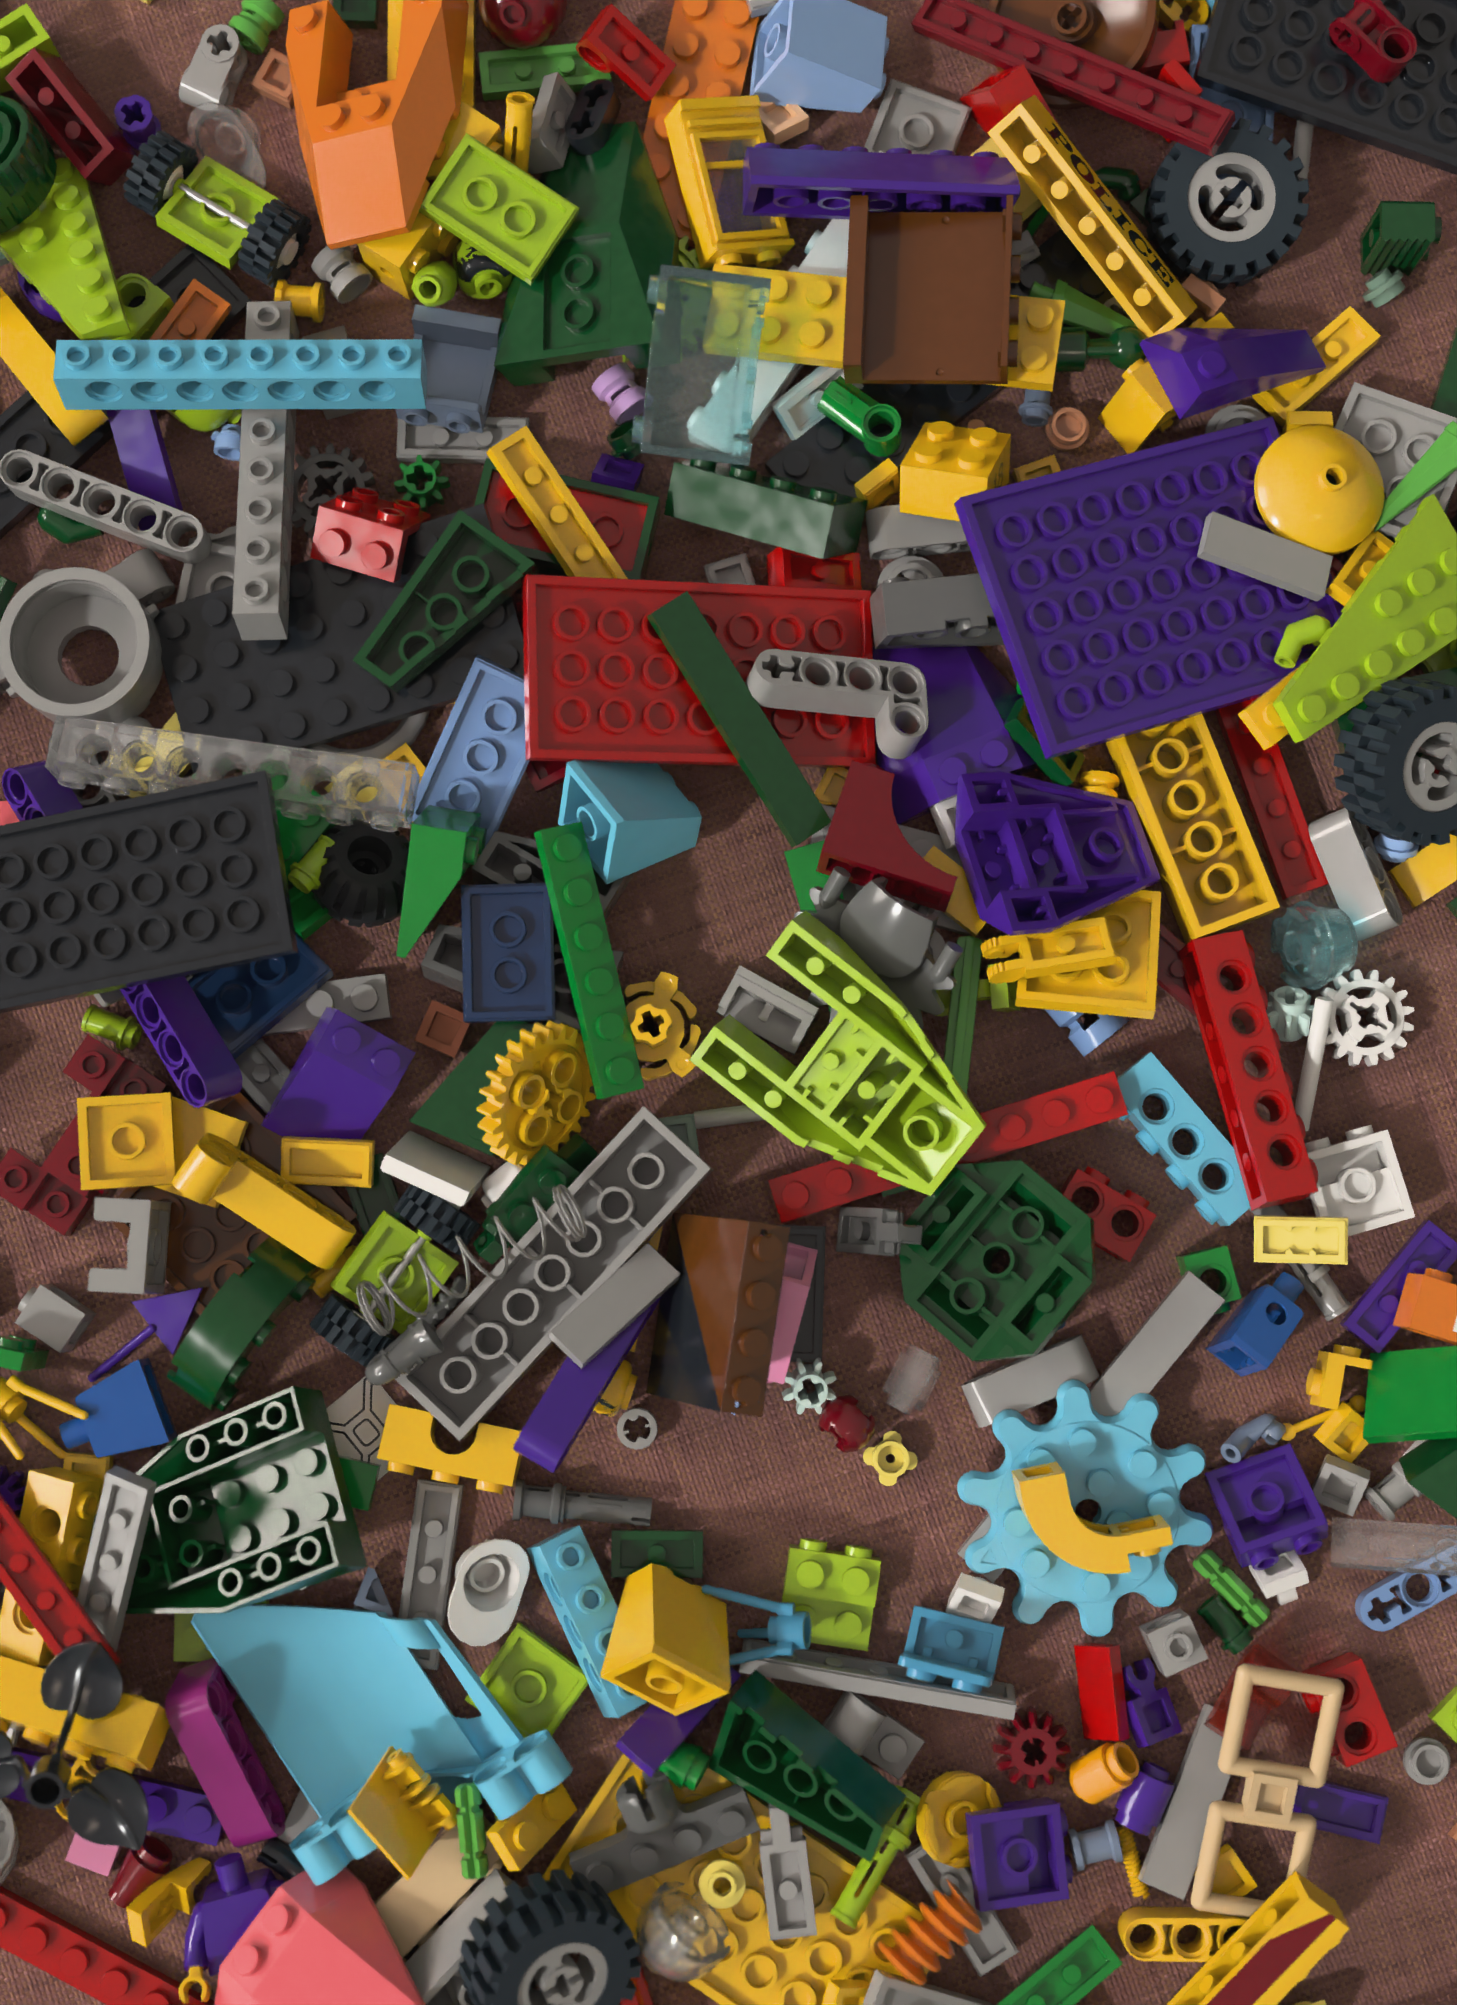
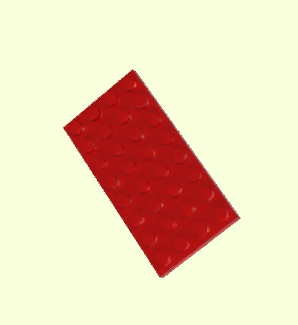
M526 574L522 579L526 760L572 761L575 759L611 763L740 766L647 616L688 591L740 676L746 682L756 658L767 649L873 659L871 590ZM760 706L797 767L850 768L852 760L862 764H876L874 718Z

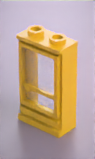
M758 95L680 99L664 118L700 269L713 268L714 264H720V266L756 264L757 268H770L778 265L782 261L781 258L795 245L794 238H790L785 217L743 216V162L747 147H754L759 143H767L758 109L761 106Z

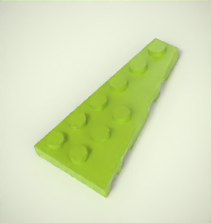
M68 157L56 159V177L48 196L37 210L23 222L0 234V252L30 285L33 284L37 288L41 297L48 305H52L57 310L62 320L80 340H113L130 334L129 324L89 181L84 179Z
M1435 494L1422 500L1416 509L1418 512L1409 524L1404 526L1394 538L1395 543L1384 558L1378 560L1341 610L1342 615L1334 626L1327 629L1318 641L1320 645L1308 661L1301 664L1272 705L1294 743L1307 739L1364 701L1362 698L1370 691H1379L1382 689L1381 684L1397 679L1457 638V533Z

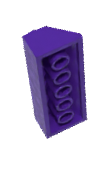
M759 143L754 147H747L743 162V216L849 219L850 195H869L870 212H1003V209H1006L1007 195H1013L1014 207L1020 196V183L1016 170L1009 160L1005 157H999V154L989 151L978 152L973 156H956L955 152L950 150H936L930 154H912V151L906 148H893L887 150L886 153L868 152L867 148L860 146L846 147L842 151L824 150V147L814 144L803 145L798 149H781L775 143Z

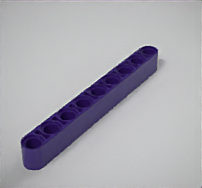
M51 760L8 768L3 773L2 788L4 795L20 822L83 809L61 770ZM185 976L120 989L182 1095L191 1106L200 1108L240 1092L243 1079L239 1066Z

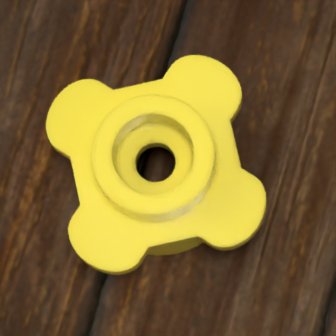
M896 1431L886 1432L879 1444L875 1447H867L863 1453L864 1462L875 1468L879 1473V1481L885 1486L894 1485L897 1482L898 1476L902 1475L906 1470H913L918 1462L916 1454L905 1448L901 1443V1435ZM888 1454H893L895 1457L892 1463L886 1461Z

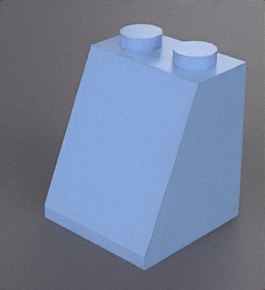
M778 0L757 27L750 95H758L760 102H774L775 105L779 106L795 104L801 108L861 113L873 98L877 99L880 97L886 84V74L883 73L884 57L889 48V38L886 37L887 16L848 0Z

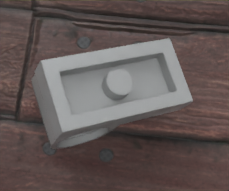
M559 72L543 77L535 108L533 109L528 168L530 174H539L562 168L570 143L564 129L577 96ZM504 128V130H503V132H502L503 142H504L505 128Z
M844 1691L822 1723L826 1729L857 1755L861 1756L862 1754L898 1780H900L925 1742L924 1738L860 1693Z

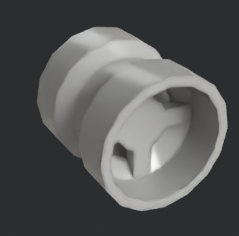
M326 246L318 253L312 263V270L322 281H328L331 285L330 292L340 303L350 302L360 296L373 279V275L367 267L354 260V251L350 246L333 250Z

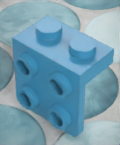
M914 1605L905 1650L900 1654L898 1665L908 1667L906 1676L934 1682L937 1675L954 1679L953 1688L980 1694L982 1686L991 1687L1005 1627Z

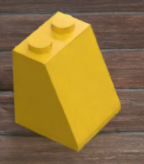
M651 1563L628 1575L600 1677L675 1716L729 1693L731 1678L726 1603L711 1595L704 1594L702 1586L687 1583L673 1575L669 1568Z

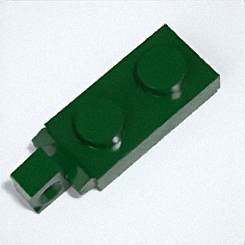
M547 1144L543 1145L512 1180L501 1196L486 1209L485 1212L488 1216L482 1223L485 1230L473 1243L478 1255L493 1265L504 1254L494 1216H498L506 1231L518 1243L538 1221L532 1198L536 1197L546 1212L554 1204L552 1194L554 1186L561 1184L568 1188L581 1174L579 1169ZM505 1237L507 1250L508 1247L513 1248L514 1246Z

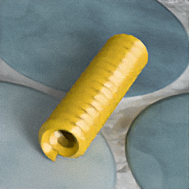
M1125 1826L1117 1827L1116 1830L1124 1860L1123 1864H1125L1124 1868L1127 1869L1128 1882L1131 1883L1129 1886L1132 1888V1896H1143L1145 1900L1149 1897L1150 1892H1148V1884L1138 1880L1142 1864H1140L1139 1851L1136 1850L1135 1837H1133L1131 1829Z

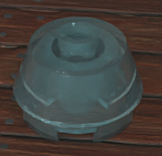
M1299 901L1292 907L1286 908L1287 912L1283 917L1274 919L1270 938L1272 953L1280 952L1281 960L1286 970L1280 976L1289 986L1317 990L1345 974L1354 966L1358 953L1357 935L1351 919L1344 911L1308 901Z

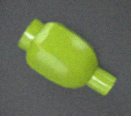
M446 261L427 263L414 276L411 289L417 299L426 307L443 305L455 296L458 286L457 271Z

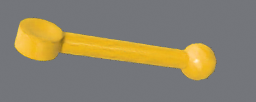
M1354 1395L1346 1404L1357 1413L1365 1410L1366 1399L1362 1395ZM1335 1409L1320 1413L1293 1425L1282 1423L1286 1427V1432L1281 1437V1440L1291 1441L1296 1436V1433L1325 1422Z

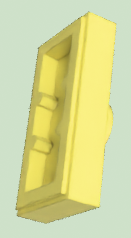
M1254 1215V1262L1348 1265V1217Z

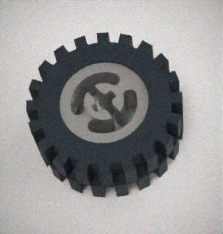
M1239 118L1234 127L1230 128L1214 157L1177 142L1157 169V173L1150 182L1147 191L1150 198L1145 204V217H1150L1151 223L1146 229L1149 241L1157 239L1159 247L1156 249V253L1162 261L1167 257L1172 260L1174 266L1170 271L1178 278L1185 271L1189 274H1194L1200 280L1212 281L1217 289H1225L1231 282H1235V286L1239 287L1248 284L1253 277L1257 276L1259 278L1268 272L1297 240L1303 229L1299 225L1307 217L1309 204L1302 203V199L1309 192L1308 179L1298 180L1297 175L1304 168L1300 157L1289 161L1285 154L1292 145L1284 137L1277 146L1271 142L1269 137L1274 130L1263 124L1256 133L1249 130L1252 120ZM1232 174L1240 178L1227 177L1224 179H1219L1216 175ZM1240 180L1246 181L1255 194L1256 210L1251 208L1252 193L1249 186H1247L1215 224L1217 227L1236 225L1239 230L1223 231L1212 226L1201 213L1198 202L1199 194L1205 197L1204 212L1206 217L1209 218L1221 202L1233 191Z
M1402 677V682L1387 681L1381 684L1383 693L1370 691L1362 698L1368 706L1365 710L1353 708L1347 717L1355 723L1351 732L1341 729L1337 741L1345 743L1346 747L1344 754H1334V766L1342 768L1344 775L1334 778L1336 789L1349 793L1341 799L1344 807L1347 810L1356 812L1353 818L1359 823L1369 826L1370 829L1423 846H1430V842L1438 845L1450 843V834L1457 836V687L1415 677ZM1419 752L1422 753V756L1418 757L1415 754ZM1434 770H1440L1439 774L1433 773Z
M551 1870L550 1880L548 1881L543 1879L540 1872L527 1875L528 1886L519 1889L515 1881L504 1887L508 1897L500 1903L492 1897L483 1906L488 1914L485 1920L474 1917L468 1927L474 1940L463 1939L460 1952L465 1961L459 1962L460 1975L464 1980L463 1985L474 2005H621L620 2001L622 1998L633 1999L637 1988L630 1978L640 1977L641 1964L636 1958L641 1953L639 1945L633 1937L634 1934L603 1888L595 1880L590 1883L585 1874L574 1871L571 1879H569L564 1870ZM569 1953H580L577 1964H575ZM532 1978H534L540 1989H529Z

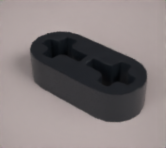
M606 79L594 80L585 85L576 98L564 131L573 151L578 155H591L599 151L609 139L621 110V101L611 81Z

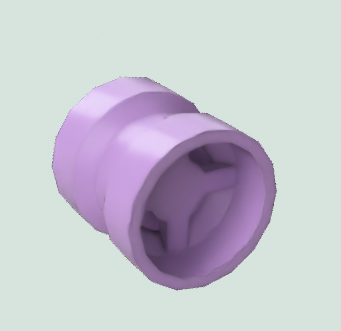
M625 362L618 363L603 372L591 387L600 401H606L609 405V414L617 425L635 419L645 411L652 401V397L642 386H637L634 382V373Z

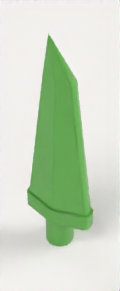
M1059 279L1056 281L1053 289L1034 281L1027 295L1028 297L1066 300L1064 324L1084 327L1086 331L1109 337L1113 331L1123 326H1132L1138 329L1132 320Z
M1452 421L1444 428V432L1386 498L1382 514L1374 532L1457 470L1456 422Z

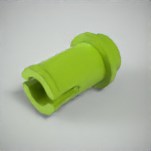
M320 835L318 841L300 862H293L290 865L291 872L287 877L297 889L308 894L312 889L317 890L320 888L319 877L321 867L327 863V858H323L326 847H332L335 841L325 835Z
M92 1004L86 1010L81 1023L82 1031L90 1032L116 1043V1048L119 1050H124L125 1048L134 1049L143 1032L141 1024L137 1023L136 1017L129 1016L124 1018L95 1004Z

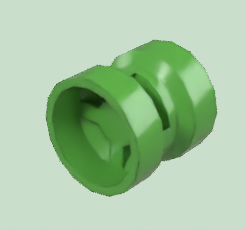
M243 0L241 3V13L234 15L229 21L228 26L234 29L244 49L254 54L262 55L269 44L268 35L271 31L279 28L285 15L271 0Z

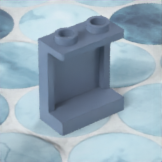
M415 304L412 316L415 333L413 339H422L427 365L426 409H395L397 418L414 426L431 424L447 427L456 433L464 434L470 431L483 433L498 372L494 367L502 324L501 318Z

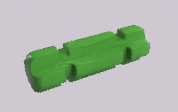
M1208 1548L1202 1551L1194 1559L1193 1567L1203 1577L1210 1579V1585L1236 1611H1241L1239 1615L1250 1626L1254 1628L1260 1626L1270 1615L1269 1608L1257 1597H1252L1254 1593L1229 1567L1222 1566L1223 1561L1214 1551Z
M474 1782L457 1785L454 1791L456 1807H460V1811L457 1814L460 1853H464L461 1860L462 1876L464 1879H479L485 1877L489 1870L487 1854H483V1850L486 1847L483 1809L479 1808L482 1802V1795Z

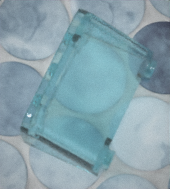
M663 264L660 266L658 275L649 276L647 303L655 304L643 416L634 415L631 443L640 444L639 453L741 467L749 466L752 443L749 442V435L746 432L752 429L753 420H751L760 338L765 320L760 315L764 314L765 303L769 302L771 278Z

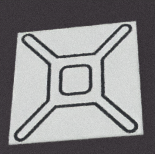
M365 1376L327 1408V1413L338 1455L381 1465L378 1481L389 1472V1470H386L388 1461L378 1459L377 1455L389 1404H397L381 1385H372Z

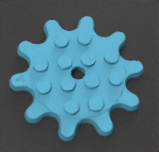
M1070 1379L1062 1383L1057 1390V1410L1053 1419L1041 1425L1032 1424L1021 1413L1012 1409L1002 1410L994 1417L992 1422L993 1433L1005 1448L1003 1464L992 1472L968 1471L959 1478L957 1483L959 1497L967 1504L984 1508L991 1518V1526L988 1533L969 1544L965 1550L964 1558L969 1569L977 1574H986L1000 1568L1010 1569L1016 1573L1020 1586L1012 1602V1612L1020 1623L1026 1625L1035 1624L1044 1617L1046 1611L1053 1604L1067 1601L1078 1609L1082 1629L1092 1637H1102L1107 1635L1114 1626V1605L1121 1596L1131 1592L1139 1593L1150 1604L1159 1608L1168 1607L1176 1600L1178 1585L1166 1570L1165 1560L1167 1555L1179 1545L1192 1547L1205 1545L1213 1535L1211 1520L1202 1513L1186 1509L1180 1500L1182 1486L1189 1479L1202 1473L1206 1465V1456L1200 1447L1191 1443L1182 1444L1174 1449H1163L1155 1444L1151 1432L1159 1415V1404L1152 1395L1137 1393L1127 1401L1120 1413L1113 1416H1104L1094 1410L1091 1403V1394L1085 1383L1080 1380ZM1057 1461L1065 1472L1070 1502L1074 1512L1076 1506L1082 1500L1092 1499L1099 1504L1098 1512L1092 1521L1096 1524H1116L1160 1514L1170 1526L1173 1545L1161 1547L1159 1553L1151 1556L1139 1557L1133 1553L1128 1554L1131 1572L1095 1573L1073 1566L1055 1555L1040 1540L1029 1524L1017 1499L1012 1470Z

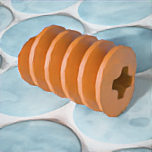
M948 1878L946 1880L951 1891L949 1896L937 1889L932 1892L937 1903L935 1909L923 1902L918 1904L924 1918L921 1922L910 1915L904 1917L910 1931L907 1935L896 1928L890 1930L896 1944L893 1948L882 1941L877 1942L883 1954L904 1978L910 1979L920 1986L927 1983L923 1966L934 1973L941 1970L937 1953L947 1959L955 1957L951 1940L961 1946L969 1944L965 1927L975 1933L983 1931L977 1911L959 1888Z

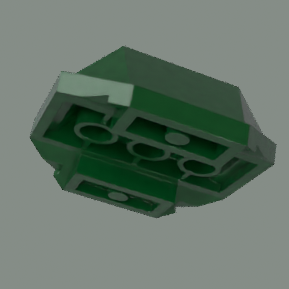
M1021 1160L956 1164L931 1196L928 1195L905 1222V1225L923 1227L921 1245L901 1243L899 1257L904 1301L974 1362L1037 1356L1096 1285L1094 1220ZM1007 1250L1010 1255L1009 1267L1004 1272L995 1274L992 1269V1259L999 1251Z

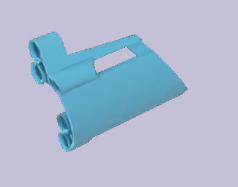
M252 1604L228 1613H194L191 1624L319 1816V1819L300 1833L289 1845L315 1886L321 1885L333 1878L353 1859H360L378 1847L347 1810L390 1746H393L395 1750L402 1749L404 1753L411 1752L417 1764L425 1773L428 1772L430 1774L431 1781L428 1785L437 1783L440 1786V1791L437 1795L443 1793L451 1803H455L454 1791L457 1785L474 1782L481 1792L482 1799L485 1798L499 1820H504L514 1815L527 1805L536 1794H543L553 1789L573 1771L572 1766L547 1729L538 1731L525 1738L521 1735L435 1619L424 1617L393 1618L388 1617L386 1612L274 1604ZM410 1648L439 1649L481 1715L475 1718L455 1717Z

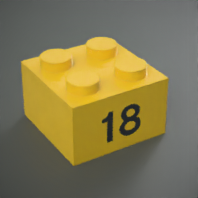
M945 421L925 422L900 464V512L960 521L954 503L960 497L1008 484L1011 434L999 433L988 427L971 429L953 426Z

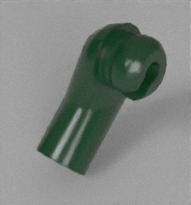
M1104 166L1094 171L1107 189L1118 191V197L1121 200L1130 201L1135 199L1141 192V186L1138 183L1140 177L1132 169Z
M40 507L37 517L40 527L43 531L64 544H72L104 535V531Z

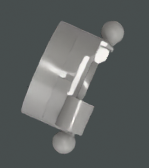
M150 549L139 550L106 572L84 567H67L56 570L46 568L39 570L33 576V579L12 598L0 622V695L7 692L11 698L21 697L42 715L64 727H76L79 730L86 731L100 730L101 732L119 727V739L125 748L131 751L146 749L153 740L154 731L148 720L138 715L151 703L150 699L159 685L163 672L161 642L154 622V618L159 613L156 604L167 599L175 590L173 582L155 552ZM101 630L110 634L115 639L119 650L118 664L113 674L104 682L93 686L78 685L70 681L62 667V653L68 641L83 631Z

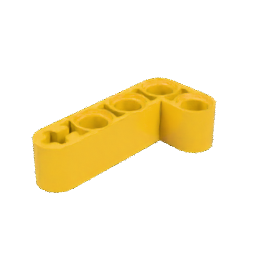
M206 1133L198 1141L172 1180L174 1187L191 1200L207 1204L212 1198L304 1259L324 1270L332 1269L356 1234L354 1226L345 1218L230 1142L212 1133Z

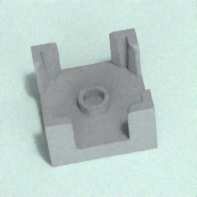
M95 1197L93 1215L95 1220L130 1223V1234L127 1241L128 1260L127 1268H91L89 1270L87 1291L130 1294L164 1293L171 1202Z

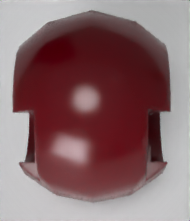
M852 1395L837 1396L834 1400L828 1401L819 1415V1429L822 1432L824 1430L830 1432L838 1441L835 1446L844 1453L858 1451L869 1443L875 1433L876 1421L871 1415L868 1418L856 1406L859 1401Z

